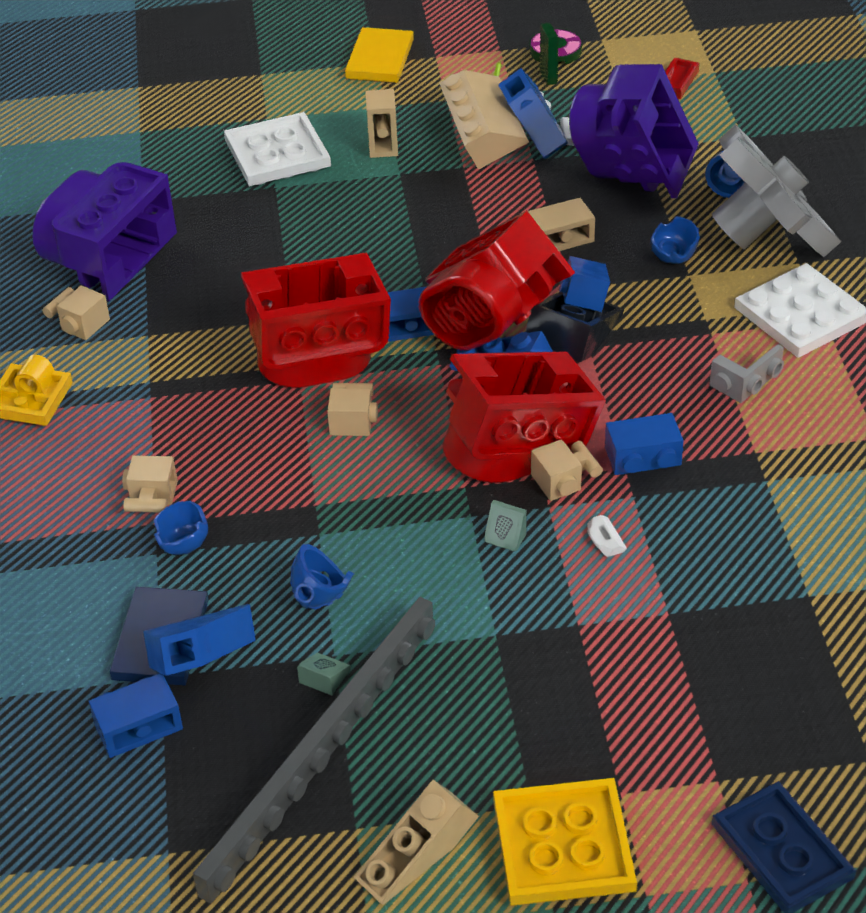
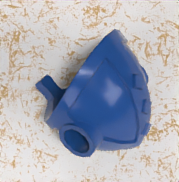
M721 151L707 165L705 178L707 184L715 193L729 198L745 182L722 159L720 154L723 151Z
M304 544L299 549L291 566L290 584L298 603L304 608L315 610L323 606H329L334 600L341 598L354 573L348 571L344 575L322 551L310 544ZM321 571L327 572V574L329 575V578H328L327 576H325L324 574L320 573V572H321Z

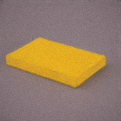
M362 27L346 66L345 77L355 80L399 82L414 40L413 31Z

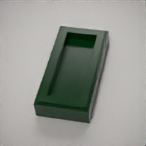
M550 23L540 24V72L547 85L557 84L558 35Z

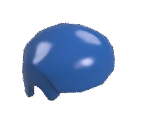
M676 216L668 224L661 222L651 236V249L664 263H684L692 257L698 247L700 239L699 229L691 220Z
M180 501L167 506L154 519L156 527L155 539L160 549L171 555L191 553L201 547L208 534V522L200 505L192 501Z

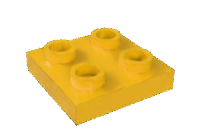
M40 355L29 356L23 365L11 363L0 379V418L47 426L73 383L71 373L55 371L51 362Z

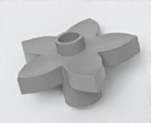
M736 124L719 139L724 149L720 156L745 183L712 213V216L723 231L738 246L746 249L777 220L789 233L795 234L797 232L823 257L841 243V240L806 202L807 198L801 189L809 181L786 156L780 158L773 165Z

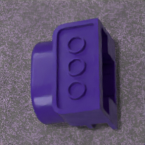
M662 64L616 65L613 67L606 84H586L576 92L572 100L569 114L570 135L575 148L591 175L596 178L619 179L620 182L641 183L643 189L648 192L655 191L659 183H664L671 198H678L699 143Z
M126 162L113 164L102 174L88 170H80L73 173L42 202L37 211L32 231L36 252L47 261L76 270L79 282L84 287L92 288L100 281L103 295L106 296V301H110L177 233L168 174Z

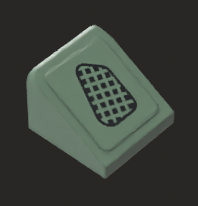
M493 500L485 531V542L516 551L526 536V510Z
M316 653L302 661L297 667L299 683L332 696L351 669V665L320 653Z

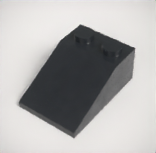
M558 292L547 297L543 302L531 309V315L529 316L525 332L542 331L553 352H568L576 363H580L594 355L623 315L624 309L604 302L602 312L565 304L563 292Z

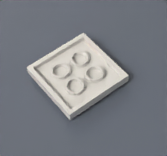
M305 112L224 131L225 141L248 186L261 185L269 181L290 178L297 174L314 172L331 166L330 155Z
M807 263L735 298V309L797 358L866 323V307Z

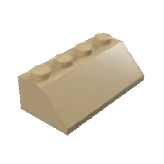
M462 70L457 74L450 75L439 84L463 144L479 170L529 143L519 119L511 109L498 85L502 82L499 76Z

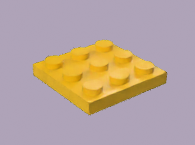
M615 778L493 791L510 906L636 892L637 880Z

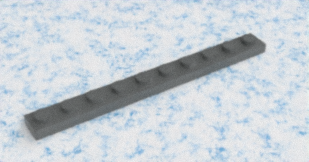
M422 597L416 600L193 872L199 898L212 904L221 892H226L230 888L237 871L245 861H250L254 858L259 850L261 841L269 831H274L278 828L285 811L293 801L297 802L302 798L310 780L316 773H321L325 769L330 755L338 745H343L348 740L352 728L358 720L369 714L374 700L382 691L389 689L395 674L402 665H407L412 660L415 649L422 640H427L432 635L435 628V620L433 619V603Z

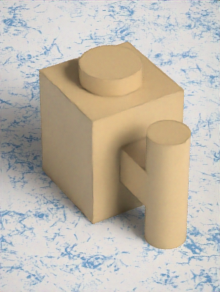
M82 285L75 291L70 287L66 288L42 309L44 315L48 318H52L58 313L62 330L84 340L91 337L110 320L106 296Z
M333 383V388L330 389L327 410L330 435L370 436L371 422L377 423L378 404L371 401L373 383Z
M562 439L531 450V475L550 501L580 491L582 471L587 470L593 478L598 477L603 472V468L582 441L575 442L571 446V450Z
M132 455L129 469L124 470L122 478L123 489L128 490L130 497L124 499L125 512L160 513L168 505H172L178 482L174 457Z

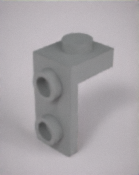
M777 344L747 369L722 355L717 356L712 360L709 386L742 403L752 394H757L762 386L771 378H776L781 373L784 366V361L782 360L784 347Z

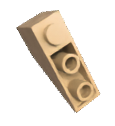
M432 780L354 876V879L382 905L386 904L449 853L479 816L452 792L435 780Z

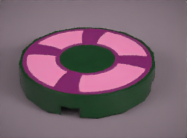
M554 29L558 35V62L565 61V64H570L577 60L582 54V39L572 31ZM540 32L533 35L530 39L531 56L538 62H540Z

